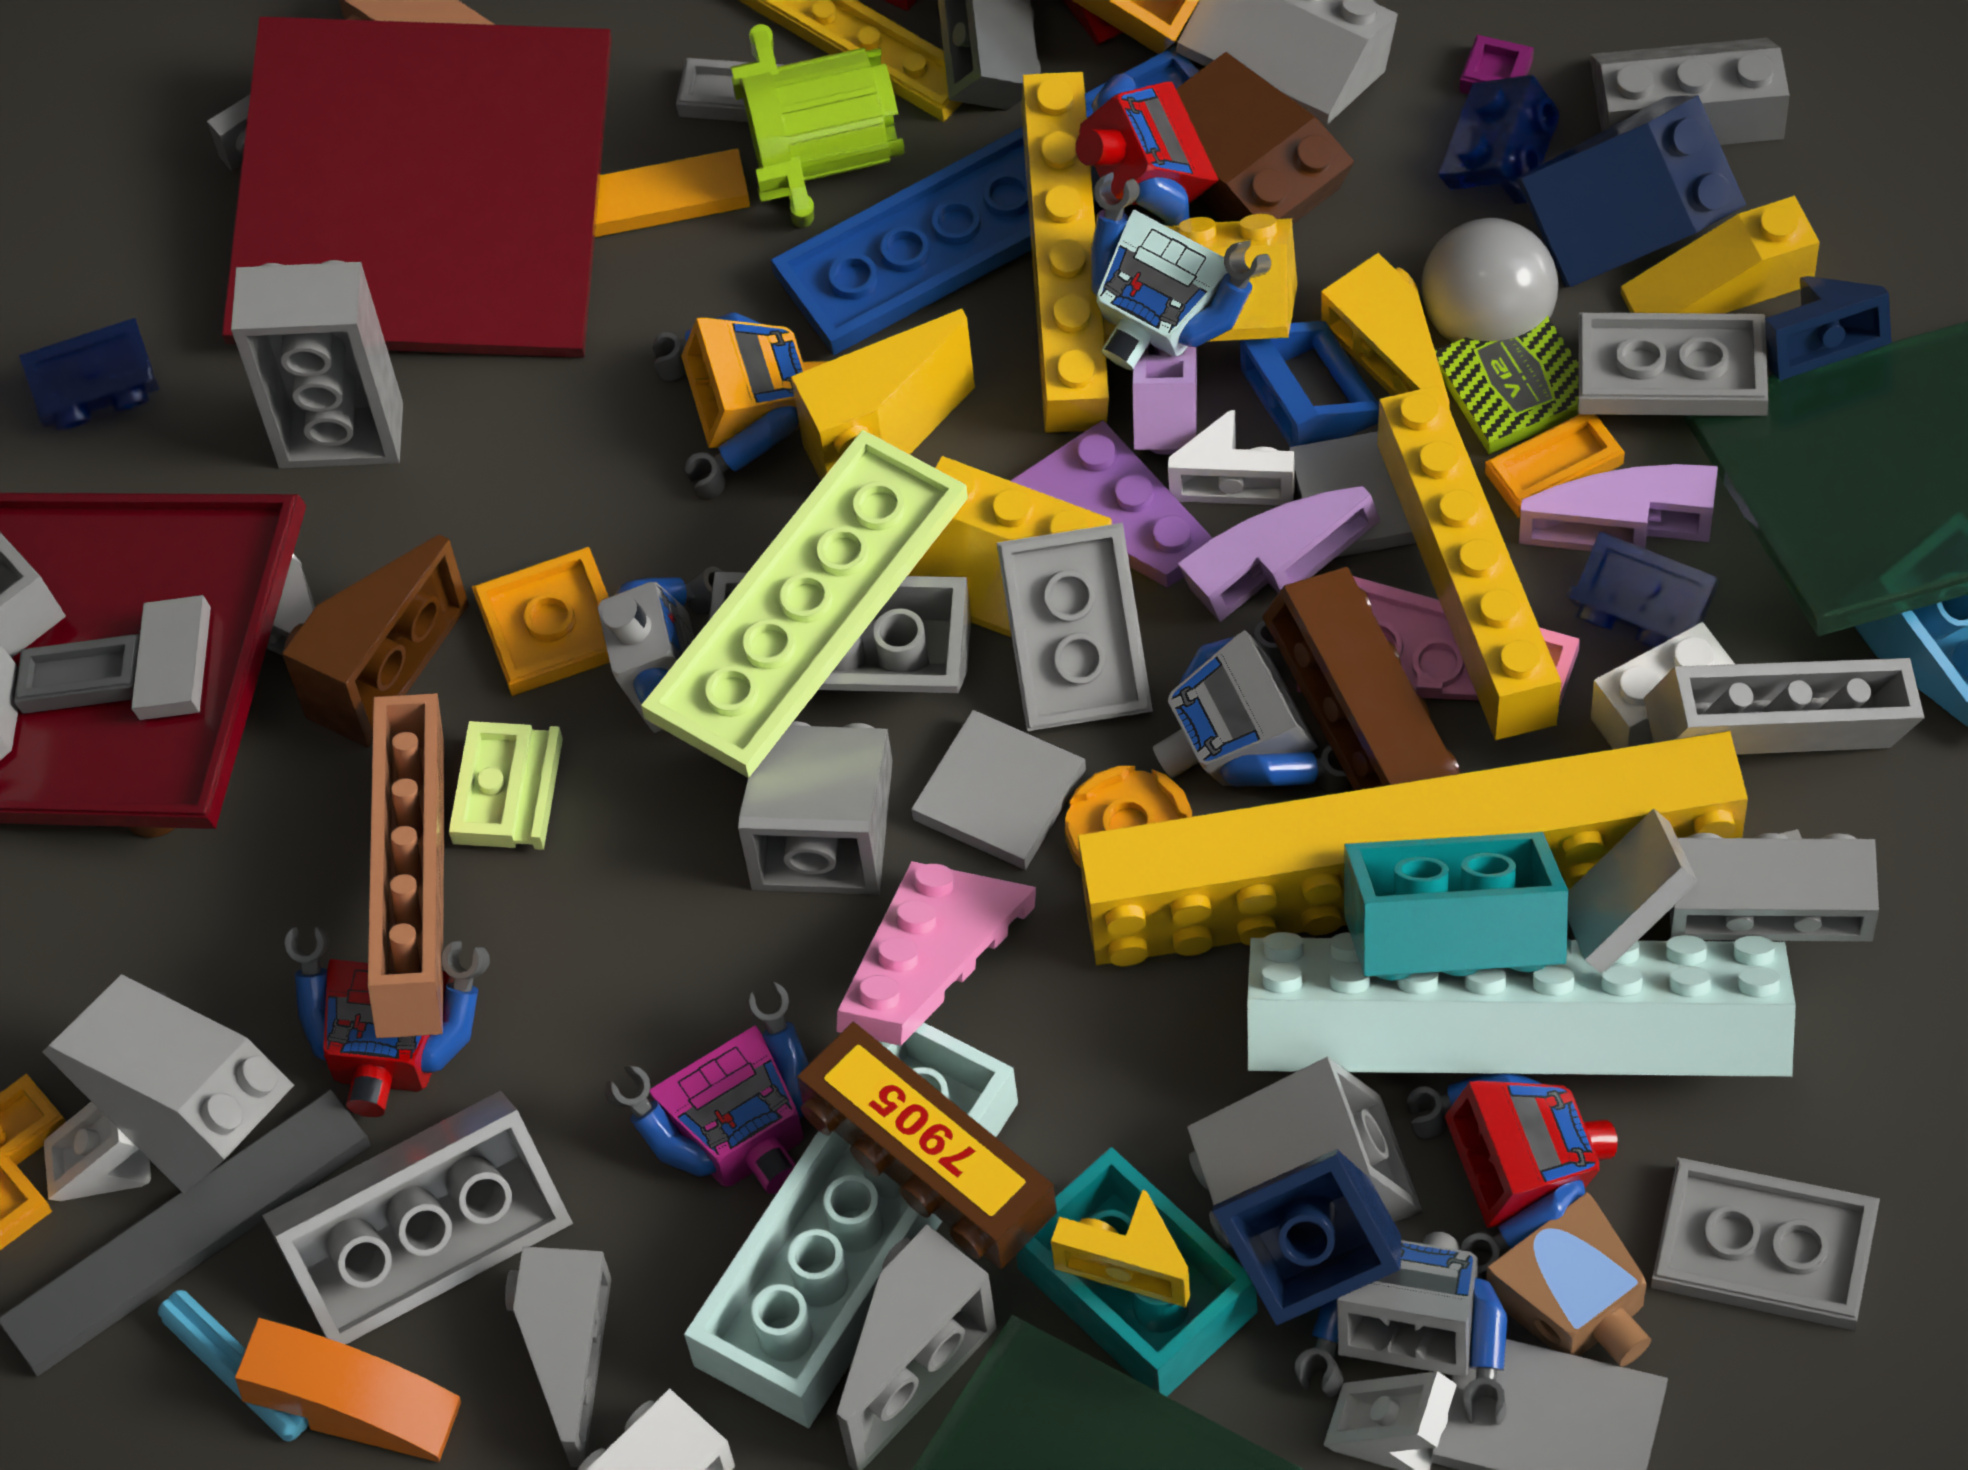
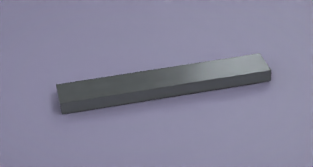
M329 1090L210 1172L185 1195L181 1192L0 1317V1326L37 1377L258 1225L264 1220L262 1215L298 1197L369 1148L371 1144L367 1135L333 1091Z

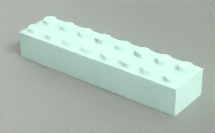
M1277 932L1267 935L1265 938H1250L1247 999L1248 1071L1297 1072L1325 1057H1329L1348 1072L1792 1077L1796 1004L1785 942H1772L1770 939L1760 936H1745L1736 941H1704L1699 937L1690 935L1675 936L1668 941H1637L1610 968L1600 973L1584 960L1577 941L1567 938L1566 964L1546 965L1538 971L1521 972L1509 967L1479 969L1476 973L1467 976H1453L1444 972L1413 973L1411 976L1401 980H1385L1376 976L1364 977L1350 933H1341L1332 938H1301L1294 933Z

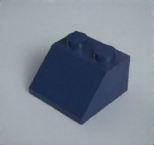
M1338 1149L1213 1205V1214L1276 1326L1401 1270V1234L1370 1178Z

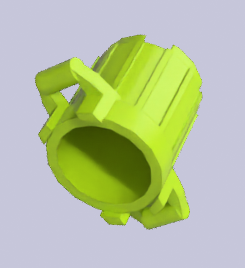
M758 24L749 33L750 51L756 58V61L730 67L733 76L731 77L735 99H743L759 167V169H756L760 201L789 196L792 223L796 227L806 228L814 220V202L807 195L805 181L888 163L890 158L904 155L903 139H897L893 115L898 114L893 87L886 63L881 64V48L866 51L865 47L777 67L773 53V33L768 26Z

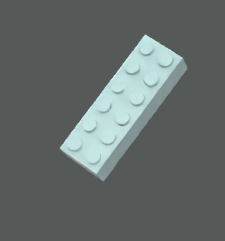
M923 1023L901 1046L878 1041L995 1137H997L1018 1104L1013 1067L926 1023ZM820 1131L817 1132L684 1333L694 1367L807 1428H810L854 1359L887 1254L903 1238L908 1237L912 1240L926 1224L936 1231L942 1222L934 1214L929 1218H925L912 1209L899 1192L901 1186L884 1172L877 1177L866 1171L851 1154V1145L835 1132L829 1136L824 1135Z

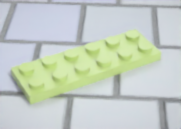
M862 429L643 702L641 708L644 719L749 778L967 501L966 485Z

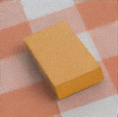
M1578 414L1486 461L1485 474L1517 518H1519L1523 499L1559 484L1597 473L1609 472L1624 464L1625 452L1596 414Z

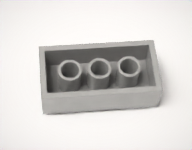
M330 260L321 264L282 265L267 263L257 267H236L231 331L279 469L400 463L403 400L362 263Z

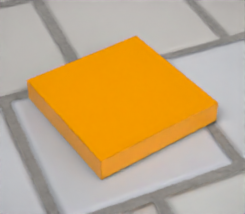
M589 546L472 586L475 600L511 696L610 663L598 612L599 603L609 598Z

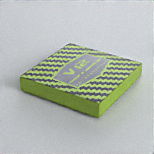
M1548 315L1534 329L1515 338L1501 341H1479L1463 338L1435 350L1444 384L1489 455L1555 427L1578 415V362Z

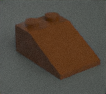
M1227 52L1176 88L1219 179L1199 197L1221 222L1240 221L1242 218L1253 214H1269L1276 219L1292 218L1293 225L1340 189L1355 162L1316 116Z
M438 534L318 604L304 624L300 623L293 628L286 640L282 655L305 718L367 748L373 742L374 697L406 695L469 606L449 538Z

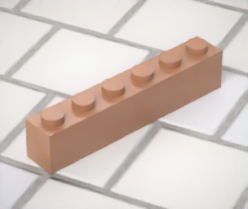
M438 693L374 697L368 991L376 1038L443 1034V966L441 959L443 953L445 746Z

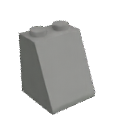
M799 721L792 722L748 778L738 830L752 890L880 895L893 762L888 729L874 728L863 723H851L843 727H819Z
M1325 1057L1187 1126L1195 1151L1189 1154L1191 1167L1202 1186L1209 1190L1214 1205L1338 1149L1370 1178L1394 1222L1412 1217L1423 1211L1381 1095L1329 1057ZM1210 1211V1222L1217 1238L1226 1248L1232 1247L1215 1215Z

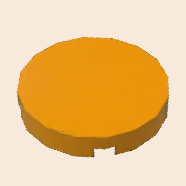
M1116 766L1095 773L1074 792L1070 800V808L1065 817L1066 843L1074 862L1081 868L1078 835L1193 817L1192 809L1183 789L1166 774L1151 769V773L1135 771V766Z

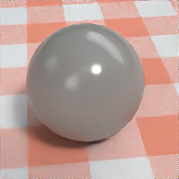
M1482 218L1465 222L1453 228L1437 242L1424 265L1421 278V295L1423 306L1430 322L1450 342L1454 343L1463 338L1479 341H1501L1523 335L1538 326L1547 315L1549 318L1551 317L1558 297V276L1550 252L1533 232L1509 220Z

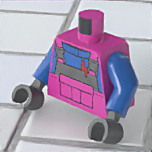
M776 982L771 983L773 990L778 996V1005L771 1013L764 1014L759 1011L752 991H749L746 997V1006L750 1014L757 1019L764 1020L767 1030L763 1034L754 1025L651 1089L650 1079L645 1071L636 1066L624 1067L627 1075L634 1080L636 1086L635 1093L630 1099L622 1096L618 1087L612 1081L606 1082L605 1096L607 1100L614 1106L630 1108L633 1112L630 1121L662 1163L698 1177L712 1175L723 1186H732L751 1173H754L768 1194L778 1193L796 1166L787 1151L797 1146L804 1138L800 1119L804 1117L801 1111L803 1101L797 1076L809 1063L794 1024L792 1022H785L783 1015L788 1008V994ZM648 1094H650L651 1102L646 1098Z

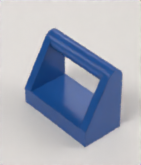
M1325 321L1291 323L1288 338L1240 340L1241 371L1290 447L1349 437L1378 423L1379 402ZM1315 349L1349 403L1313 406L1285 361Z

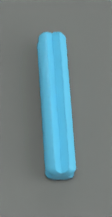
M184 1290L173 1292L158 1308V1315L161 1317L162 1322L242 1400L235 1376L246 1349L189 1293ZM246 1403L284 1441L295 1440L309 1426L308 1420L305 1417Z

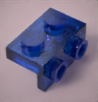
M1533 74L1472 84L1438 174L1449 190L1501 184L1515 204L1527 203L1516 178L1542 165L1559 119V110L1554 101L1547 95Z
M135 318L19 355L36 404L35 409L38 418L44 427L55 424L56 429L59 431L81 426L92 419L90 412L111 405L114 406L115 411H125L141 406L150 400L148 393L160 389Z
M1600 531L1577 587L1570 585L1566 598L1574 605L1580 607L1576 615L1577 618L1612 631L1615 621L1638 630L1635 637L1637 642L1655 648L1703 622L1720 580L1716 576Z

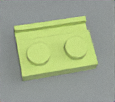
M469 721L449 827V834L453 844L516 848V844L533 845L534 849L544 850L563 741L560 727L550 726L549 731L533 730L531 725Z

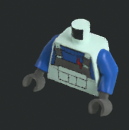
M1111 172L1101 177L1094 188L1096 202L1104 210L1099 211L1097 214L1091 247L1092 291L1097 297L1096 302L1103 317L1116 325L1101 352L1117 365L1133 370L1149 344L1171 356L1177 357L1187 347H1198L1231 330L1252 291L1250 278L1265 275L1270 270L1271 259L1268 254L1257 255L1249 269L1245 263V253L1251 245L1250 240L1232 244L1226 250L1223 257L1136 210H1133L1128 218L1124 213V207L1131 205L1137 200L1140 194V187L1134 179L1127 181L1123 189V198L1119 200L1111 191V183L1114 179V174Z

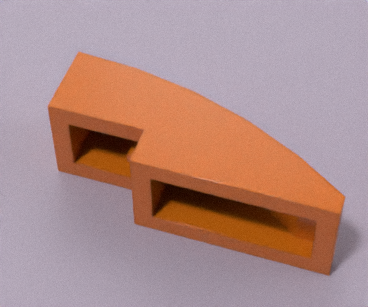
M258 1318L235 1376L242 1402L305 1417L308 1420L310 1430L435 1462H440L461 1405L460 1396L386 1360L343 1343L262 1318Z

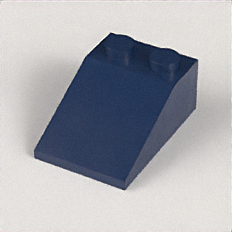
M1699 95L1666 96L1516 178L1565 287H1573L1693 235L1746 206Z

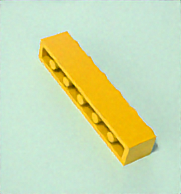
M1083 72L1024 74L1021 113L1045 433L1087 431L1102 420L1107 424L1109 392L1106 356L1101 352L1105 345L1103 316L1096 302L1097 297L1092 291L1091 247L1095 230L1091 166L1081 163L1075 151L1076 140L1080 135V123L1087 118Z
M1440 385L1379 399L1377 446L1495 741L1556 726L1561 679Z

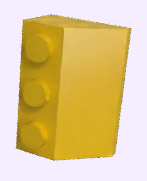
M1253 214L1242 218L1240 221L1215 222L1207 217H1194L1182 221L1177 226L1164 225L1223 257L1226 250L1232 244L1250 240L1251 245L1245 253V263L1249 269L1257 255L1268 254L1271 259L1270 270L1265 275L1250 278L1252 291L1234 327L1210 341L1289 337L1298 286L1292 218L1276 219L1269 214ZM1104 318V342L1106 344L1116 325Z
M942 456L935 468L964 483L967 487L968 499L908 576L967 577L972 616L971 622L1011 637L997 543L1111 525L1112 519Z

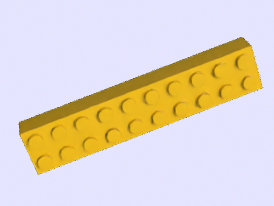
M1725 731L1078 835L1084 900L1096 965L1112 963L1117 966H1131L1141 963L1147 957L1171 953L1194 956L1207 952L1215 946L1240 942L1250 945V938H1265L1267 935L1277 932L1294 934L1306 932L1311 935L1332 933L1341 926L1347 925L1344 917V844L1543 832L1569 891L1653 808L1670 822L1677 838H1686L1696 833H1713L1721 838H1742L1748 797L1731 732Z

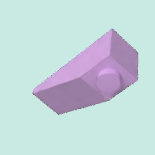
M1149 344L1133 369L1134 450H1150L1153 453L1162 455L1174 454L1196 437L1197 347H1187L1181 355L1175 357Z

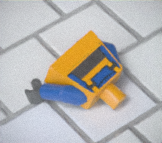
M730 312L715 319L696 318L693 328L687 330L685 338L681 340L676 334L670 332L661 333L654 339L652 349L657 357L654 367L659 377L666 381H674L687 374L708 447L719 448L720 453L714 457L708 453L699 452L689 457L686 462L685 472L691 481L699 478L702 474L710 473L708 477L699 480L695 484L694 490L700 499L710 500L722 493L726 482L723 473L731 468L737 472L798 430L799 421L791 376L828 361L803 362L794 333L787 327L764 325L736 312Z

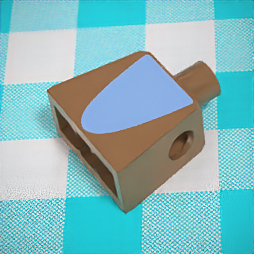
M1588 1192L1569 1205L1562 1217L1556 1220H1549L1487 1267V1281L1493 1286L1506 1313L1554 1351L1580 1357L1599 1342L1621 1367H1624L1636 1360L1651 1343V1338L1632 1318L1644 1306L1645 1278L1600 1207Z

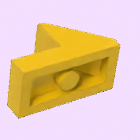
M1142 1190L1126 1236L1118 1234L1114 1227L1097 1219L1083 1218L1077 1222L1059 1217L1051 1239L1055 1270L1186 1308L1190 1297L1188 1266L1147 1191Z

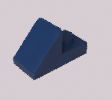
M1812 276L1801 277V306L1765 318L1768 369L1779 381L1892 343L1889 292L1883 286Z

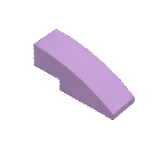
M1672 464L1632 467L1597 473L1553 486L1522 500L1519 544L1644 557L1646 536L1709 542L1718 466Z
M1363 486L1328 491L1282 504L1246 519L1212 538L1177 564L1189 589L1221 622L1268 583L1279 593L1284 585L1314 576L1380 521L1371 494Z

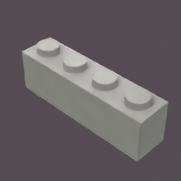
M1910 658L1675 666L1644 697L1653 743L1730 731L1736 755L1891 748L1925 718Z

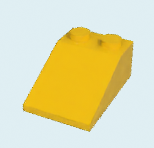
M963 309L956 310L791 376L803 447L820 480L825 477L862 429L911 454L975 388L968 322Z

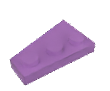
M1104 420L1011 480V482L1111 518L1112 524L1123 523L1130 568L1166 588L1184 577L1177 563L1212 539L1210 534Z

